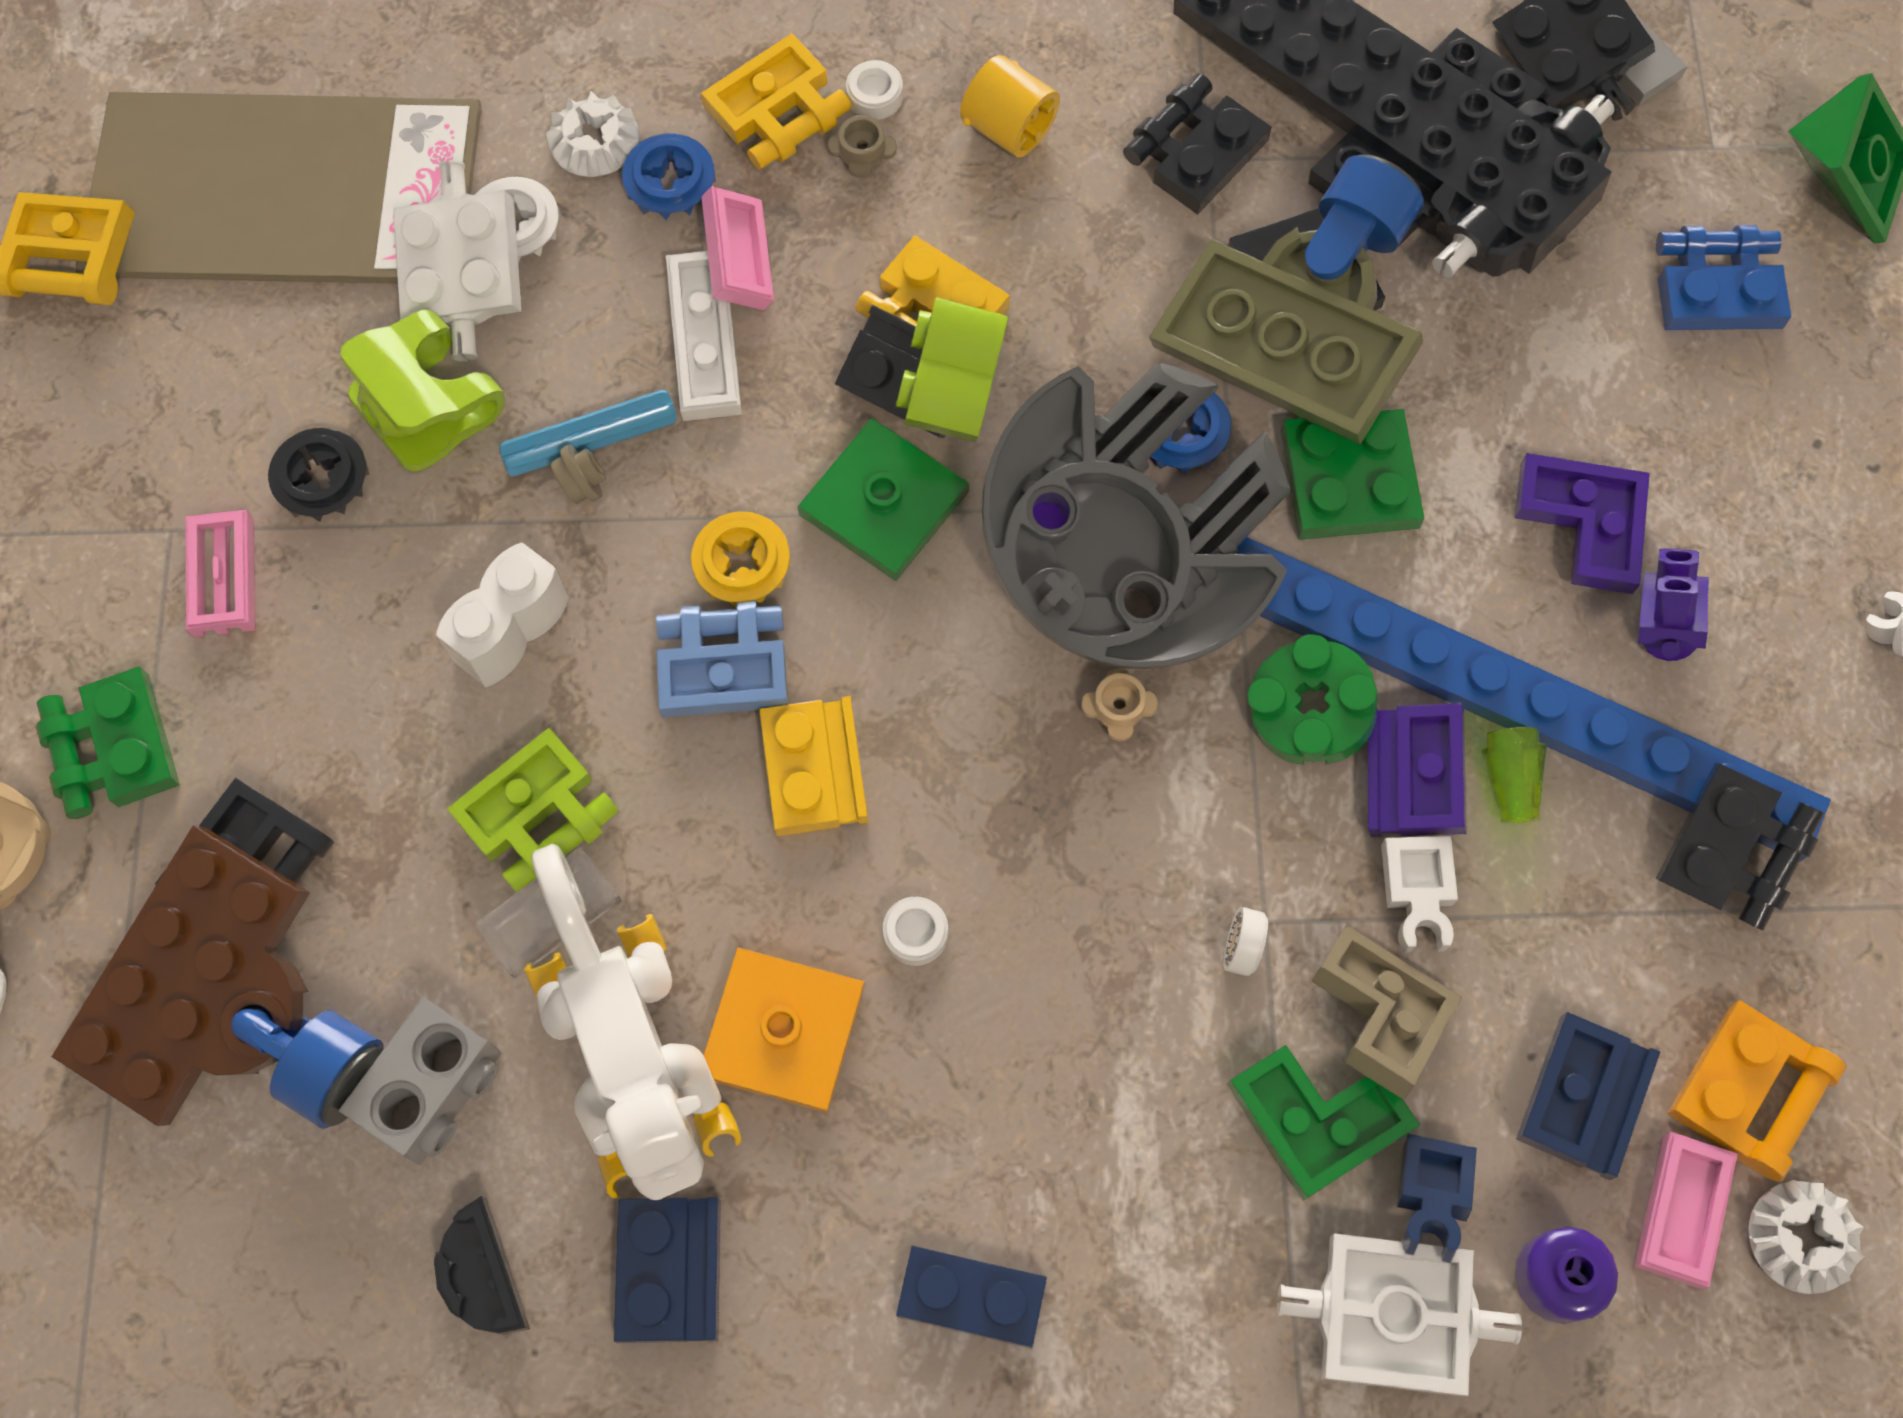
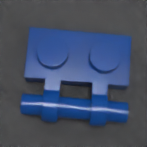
M1736 225L1732 231H1706L1704 226H1683L1680 232H1659L1656 239L1657 255H1678L1679 266H1665L1658 278L1665 330L1783 329L1792 317L1784 266L1759 265L1758 254L1779 253L1782 241L1781 233L1779 231H1759L1757 225ZM1705 255H1731L1732 266H1706Z

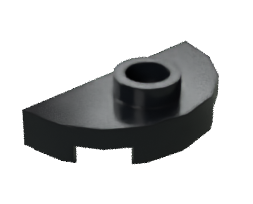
M480 1196L457 1211L452 1218L454 1220L443 1235L440 1250L436 1252L434 1258L437 1290L449 1311L474 1329L502 1335L530 1330L487 1198Z

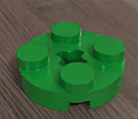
M1310 634L1302 636L1295 643L1288 644L1272 653L1258 668L1248 690V702L1258 737L1273 754L1289 763L1304 765V761L1315 763L1324 760L1325 764L1340 762L1357 752L1367 742L1375 728L1378 693L1373 673L1369 666L1350 648L1337 642L1327 641L1320 635ZM1309 690L1312 692L1322 690L1326 692L1324 699L1329 708L1322 714L1315 709H1311L1306 714H1303L1298 710L1302 705L1300 696Z

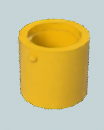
M997 55L988 60L970 82L960 106V117L964 126H971L1016 158H1023L1041 142L1049 131L1060 106V95L1056 90L1021 68L1017 61H1011L1004 55Z

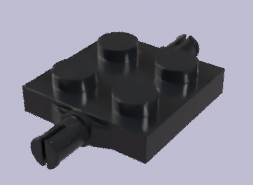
M1524 0L1492 22L1496 34L1518 67L1548 87L1546 94L1542 97L1543 104L1546 106L1565 110L1577 101L1603 95L1605 96L1603 103L1609 99L1614 106V113L1611 115L1613 121L1623 118L1621 109L1626 116L1634 109L1635 104L1629 99L1618 82L1629 68L1655 52V45L1625 0Z

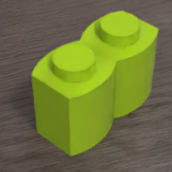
M937 297L932 313L919 311L911 347L922 349V355L917 373L904 371L896 407L908 409L905 425L974 443L977 441L1008 316Z

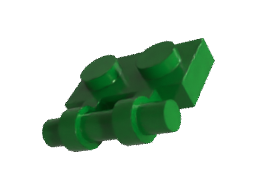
M140 666L79 687L84 710L77 713L67 714L63 697L60 695H48L37 701L36 704L41 719L36 724L39 742L42 747L49 749L54 772L49 776L53 795L58 799H62L67 818L79 819L90 815L93 812L89 793L102 788H106L109 801L117 807H121L180 785L149 674ZM92 737L98 760L81 765L75 743Z

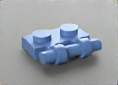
M756 601L737 602V609L703 612L700 605L681 607V612L678 614L656 616L659 640L682 639V648L657 650L659 711L662 718L753 711L761 708L788 705L783 640L759 642L760 632L784 630L782 605L758 607ZM738 634L739 643L703 646L704 636Z

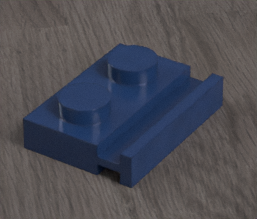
M1566 1012L1558 1021L1516 1140L1580 1168L1586 1167L1599 1173L1600 1177L1607 1180L1618 1177L1660 1051L1641 1047L1632 1043L1628 1037Z
M718 1197L702 1199L662 1198L659 1200H651L649 1198L618 1199L614 1342L719 1341L721 1200Z

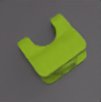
M421 310L388 327L372 329L348 340L341 347L340 352L343 365L356 379L349 386L348 390L351 405L404 469L413 472L424 470L437 463L462 441L487 428L496 421L505 404L504 391L488 374L473 372L454 380H441L427 374L430 369L444 360L452 345L450 327L432 310Z

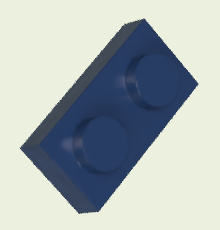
M911 1246L896 1317L1032 1349L1047 1277Z

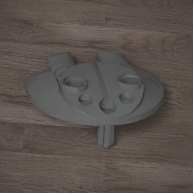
M1159 362L1154 364L1104 416L1095 415L1094 381L1077 366L1060 374L1035 392L1014 414L1004 429L992 454L983 489L982 521L987 552L1003 590L1016 609L1040 633L1063 649L1082 658L1119 668L1155 669L1184 664L1221 648L1239 636L1260 616L1278 591L1287 569L1272 554H1238L1239 551L1237 549L1243 540L1279 505L1290 491L1287 476L1279 455L1266 432H1262L1192 504L1184 502L1179 508L1166 492L1161 495L1156 490L1158 485L1144 474L1149 468L1147 460L1218 389V385L1193 372ZM1044 502L1055 505L1063 515V526L1052 530L1043 528L1034 519L1033 507ZM1126 590H1141L1148 595L1152 603L1150 617L1138 618L1128 612L1123 600Z

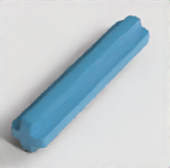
M658 390L504 441L499 445L500 455L509 475L517 476L551 465L552 461L561 457L560 449L568 444L574 446L579 452L586 448L589 451H593L674 424L677 420L676 411L669 393L666 390Z

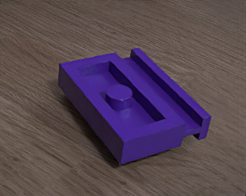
M1462 703L1397 706V709L1378 710L1377 707L1375 728L1368 739V830L1371 837H1381V834L1400 833L1401 836L1467 834L1465 723Z

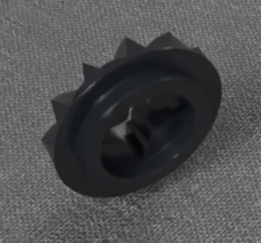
M312 428L293 435L277 449L270 462L268 482L277 502L295 518L299 515L310 516L320 522L323 515L332 512L345 514L346 505L355 496L363 497L362 485L365 476L370 474L363 451L353 438L336 429ZM313 459L317 466L320 465L325 471L330 470L327 473L330 479L328 483L330 487L324 489L323 486L319 487L315 481L310 482L313 478L308 461Z

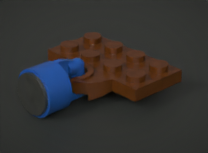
M193 825L51 1057L156 1126H166L172 1123L202 1071L216 1076L259 1074L260 1070L278 1062L270 1082L271 1096L314 1125L325 1129L339 1125L348 1118L338 1110L384 1050L381 1040L333 1010L324 1011L312 1020L303 1015V993L308 992L297 968L280 955L276 949L310 892L209 829Z

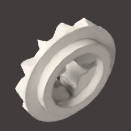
M590 91L587 99L575 102L568 98L564 110L561 112H551V127L546 132V137L552 157L563 169L579 176L598 177L610 174L623 167L628 154L639 143V128L631 108L622 106L614 95L607 99H600ZM587 123L588 125L591 124L595 129L601 128L603 145H600L597 139L593 140L591 136L584 135L582 125Z
M524 177L498 179L481 188L475 195L505 190L514 198V206L523 220L519 223V230L516 231L518 263L522 256L531 253L541 257L543 246L549 240H556V228L558 221L561 220L559 209L552 193L539 182Z
M1796 1180L1779 1184L1765 1192L1752 1210L1748 1229L1752 1252L1763 1271L1779 1285L1804 1294L1828 1292L1850 1281V1275L1865 1256L1860 1251V1234L1864 1227L1855 1221L1849 1211V1200L1837 1197L1831 1191L1825 1189L1824 1183H1809ZM1810 1215H1813L1812 1220L1815 1221L1814 1232L1824 1237V1241L1830 1243L1831 1246L1811 1248L1807 1256L1804 1257V1252L1801 1251L1803 1246L1802 1239L1793 1235L1792 1230L1782 1226L1806 1224L1810 1219Z

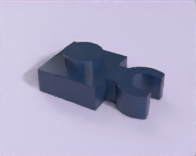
M1413 1134L1407 1135L1403 1146L1397 1207L1417 1212L1411 1216L1403 1234L1402 1244L1405 1254L1414 1255L1421 1234L1432 1233L1442 1242V1262L1451 1263L1461 1242V1230L1456 1220L1467 1222L1472 1211L1477 1148Z

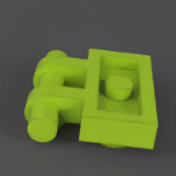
M550 728L542 732L447 808L449 813L490 862H493L511 846L520 855L521 859L501 874L517 894L537 879L531 860L535 850L554 844L559 846L564 856H566L583 841L590 845L604 833L600 827L620 812L604 792L585 807L579 803L574 796L593 780L586 769ZM558 809L567 822L537 845L528 833Z

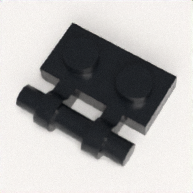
M1199 73L1187 84L1181 83L1177 85L1167 95L1166 106L1154 118H1145L1134 129V139L1123 149L1125 158L1135 166L1141 165L1149 155L1159 161L1161 164L1154 171L1153 183L1197 215L1269 141L1272 126L1227 95L1213 110L1206 106L1202 101L1213 90V86L1206 76ZM1183 122L1193 131L1179 143L1170 134Z
M1715 763L1656 879L1719 910L1722 909L1734 887L1750 895L1738 919L1763 931L1774 909L1782 910L1791 893L1786 891L1785 888L1802 856H1811L1818 842V839L1813 837L1825 813L1799 802L1788 825L1770 817L1782 794L1781 792L1720 763ZM1762 835L1778 844L1759 878L1742 869L1758 838Z

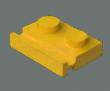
M851 696L841 697L840 701L823 703L822 700L759 709L776 836L840 828L841 824L859 822V825L868 824Z

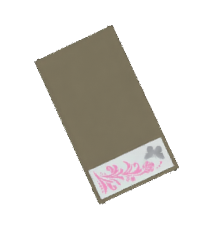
M109 92L89 198L123 200L135 212L115 276L116 278L398 284L393 208L429 203L441 197L442 187L439 164L443 161L449 164V160H458L465 164L466 194L471 195L479 123L482 114L481 103L479 99ZM77 261L76 273L84 274L87 262Z

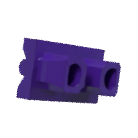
M1670 548L1659 549L1657 573L1643 572L1638 644H1643L1648 653L1657 659L1678 661L1690 656L1697 648L1706 649L1709 577L1697 576L1699 565L1698 551Z

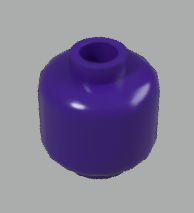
M1567 1226L1541 1233L1524 1245L1516 1259L1515 1281L1520 1297L1532 1312L1546 1321L1568 1324L1594 1318L1608 1308L1617 1291L1618 1270L1612 1253L1602 1240L1586 1230ZM1566 1264L1569 1267L1568 1271H1565ZM1568 1278H1572L1574 1280V1284L1571 1283L1568 1280Z

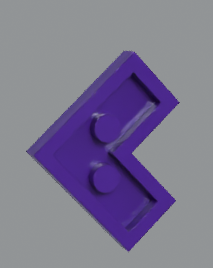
M1526 453L1520 464L1515 518L1576 528L1571 584L1634 594L1641 582L1650 473Z

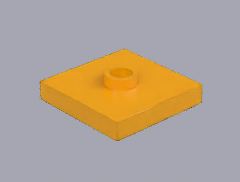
M737 947L704 1053V1058L715 1083L829 1113L864 993L865 982Z

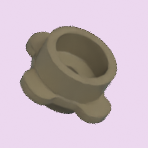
M856 115L844 121L838 134H834L829 138L828 150L832 156L841 157L849 165L851 175L862 178L869 176L872 172V167L882 159L894 157L897 151V144L893 137L885 136L883 126L877 119L867 115ZM867 145V148L858 149L857 146Z

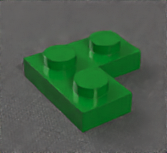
M1287 1045L1235 1076L1227 1084L1303 1201L1420 1126V1123L1403 1099L1367 1076L1324 1102Z

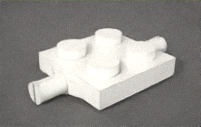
M449 160V164L446 161L439 164L442 187L441 197L429 203L393 208L400 320L421 310L436 312L451 328L452 359L465 362L468 359L473 361L478 358L475 325L486 321L492 316L522 312L514 198L505 190L477 195L466 194L465 164L458 160Z
M1332 1234L1329 1237L1328 1271L1321 1289L1288 1287L1280 1284L1277 1299L1305 1302V1304L1280 1301L1277 1303L1278 1316L1288 1315L1319 1319L1318 1324L1323 1337L1321 1379L1464 1397L1469 1394L1470 1357L1478 1339L1510 1342L1518 1345L1522 1330L1496 1328L1493 1326H1522L1519 1313L1511 1314L1479 1310V1304L1472 1286L1474 1250L1458 1248L1451 1263L1442 1262V1246L1418 1244L1414 1255L1405 1254L1401 1241Z

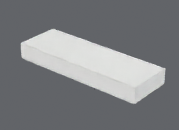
M700 251L666 255L683 421L743 415L731 303L713 299L708 252Z

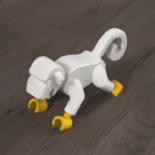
M550 844L535 850L531 860L540 889L573 965L566 967L562 955L557 952L553 954L554 958L548 963L535 968L530 963L523 969L537 999L542 1026L547 1034L558 1040L569 1039L577 1035L591 1077L587 1078L578 1090L574 1100V1109L594 1153L599 1155V1168L607 1194L612 1198H618L619 1194L615 1182L619 1178L628 1175L641 1194L651 1200L662 1199L694 1185L702 1176L704 1161L686 1116L691 1113L695 1114L693 1124L702 1150L709 1157L715 1156L710 1141L718 1135L730 1134L733 1136L736 1146L740 1145L742 1139L732 1109L728 1104L721 1102V1094L702 1053L696 1047L689 1044L670 1043L662 1046L646 1003L657 1002L668 995L672 987V976L664 954L667 946L654 915H646V920L635 927L626 929L622 925L617 928V933L628 958L620 946L600 953L584 917L586 908L581 893L561 849L557 845ZM679 1088H680V1090H681V1092H682L684 1098L678 1099V1096H679V1095H678V1090H679Z

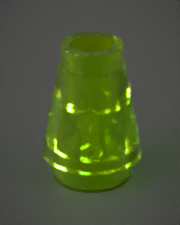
M1518 727L1487 732V747L1481 749L1496 805L1498 810H1500L1501 823H1525L1541 820L1540 807L1547 744L1540 743L1539 729Z

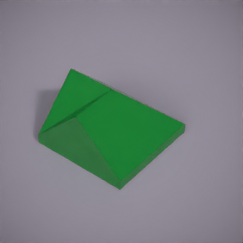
M1870 73L1857 77L1788 132L1811 170L1875 244L1886 242L1903 190V127L1875 77Z

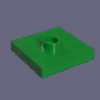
M871 418L797 507L799 516L894 581H897L969 492V482Z

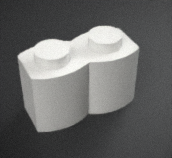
M519 543L502 552L490 564L484 573L479 589L462 596L447 610L439 623L436 636L452 661L486 688L498 683L514 670L524 655L527 642L542 636L556 624L567 606L569 596L556 568L524 543Z

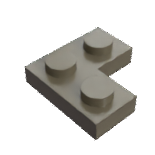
M1347 925L1311 981L1369 1018L1344 1062L1403 1100L1415 1086L1462 998L1457 993Z

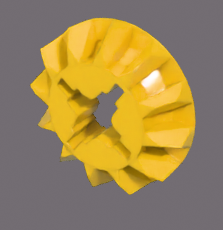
M742 511L727 513L715 518L700 531L692 547L691 566L696 582L701 585L712 600L718 598L731 603L736 608L737 602L757 601L762 604L766 595L775 588H782L788 567L791 566L789 545L782 530L765 516ZM754 546L751 556L753 564L758 568V571L740 567L735 573L732 572L729 575L732 566L730 558L725 554V551L742 555L747 549L751 550Z

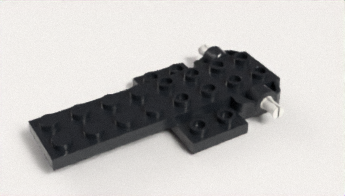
M1174 0L1173 14L1347 132L1310 169L1308 184L1325 194L1347 158L1358 155H1373L1385 159L1404 170L1414 179L1421 190L1424 206L1399 246L1419 226L1429 231L1441 243L1447 246L1432 261V265L1438 274L1444 269L1442 276L1444 278H1452L1465 262L1476 266L1492 277L1500 276L1517 267L1530 274L1557 245L1565 241L1567 235L1602 200L1612 171L1605 167L1611 147L1603 137L1601 124L1614 113V106L1609 99L1603 103L1605 97L1603 95L1595 96L1584 109L1571 106L1563 111L1562 109L1546 106L1543 104L1542 97L1547 92V86L1458 28H1455L1430 52L1353 0Z

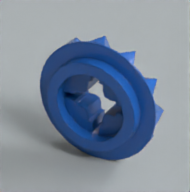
M675 133L655 135L640 142L628 154L622 169V180L628 200H633L643 214L650 211L656 212L666 221L671 213L684 211L691 215L694 205L702 201L701 197L716 182L714 163L708 150L697 140ZM670 162H673L678 178L674 180L673 187H670V190H665L662 186L661 178L665 177L666 170H669Z
M1215 392L1192 415L1191 432L1196 436L1186 433L1176 443L1171 442V436L1151 456L1156 460L1159 469L1166 466L1180 468L1185 475L1190 469L1205 465L1209 468L1214 459L1222 451H1225L1231 434V418L1226 405Z

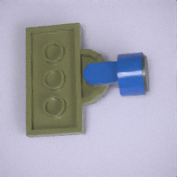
M1373 155L1351 156L1344 162L1319 202V211L1324 220L1318 230L1299 233L1298 228H1295L1277 240L1262 261L1211 239L1150 334L1149 338L1153 347L1353 442L1361 444L1423 344L1421 331L1373 311L1377 300L1376 274L1372 259L1370 260L1366 253L1367 250L1379 253H1392L1398 248L1424 206V199L1418 184L1404 170L1385 159Z

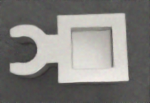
M1451 836L1385 838L1381 844L1387 908H1406L1407 918L1401 924L1398 932V941L1403 953L1412 952L1417 944L1415 929L1420 926L1428 927L1434 932L1438 952L1446 951L1452 944L1454 932L1448 917L1440 912V907L1453 906L1458 900Z

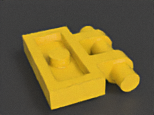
M793 33L701 92L703 107L736 144H739L755 132L762 139L761 142L747 150L751 163L758 170L763 169L775 160L779 163L784 162L796 154V146L816 132L821 136L837 126V118L852 109L848 96L841 89L825 99L817 92L828 84L827 70ZM797 105L803 114L782 126L776 118Z
M914 235L880 276V288L892 297L883 300L867 290L858 299L855 310L869 318L870 313L868 312L871 306L874 305L916 326L917 321L909 317L911 312L915 310L919 313L922 310L932 313L936 297L1004 315L1010 307V295Z

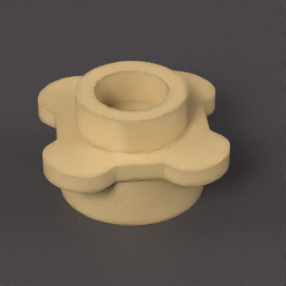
M1113 668L1107 672L1106 678L1100 682L1096 692H1088L1083 696L1081 708L1085 716L1097 718L1108 728V735L1111 739L1126 741L1132 737L1133 727L1143 717H1151L1155 714L1158 701L1155 694L1145 691L1142 683L1132 676L1128 670ZM1116 700H1123L1126 706L1123 709H1117L1113 703Z

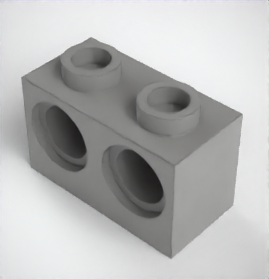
M422 997L338 1111L402 1156L421 1165L428 1155L435 1157L449 1143L457 1128L454 1118L469 1098L473 1100L479 1098L490 1086L498 1071V1065L495 1062L501 1055V1052L488 1040ZM460 1042L462 1054L459 1062L448 1071L436 1072L434 1058L437 1051L447 1043ZM408 1098H418L420 1112L416 1121L408 1128L396 1130L393 1125V1114L396 1107Z

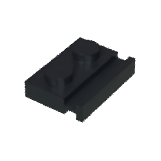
M872 305L868 312L870 316L863 330L860 329L835 385L905 420L908 409L896 407L904 371L907 370L915 373L918 371L922 349L911 347L916 326ZM925 430L939 438H945L946 436L943 434Z

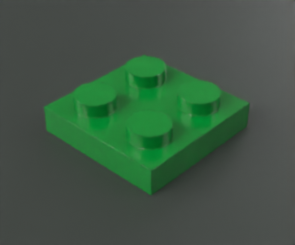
M1404 409L1381 411L1361 444L1353 442L1305 418L1286 419L1283 421L1281 436L1299 540L1420 529L1425 517Z

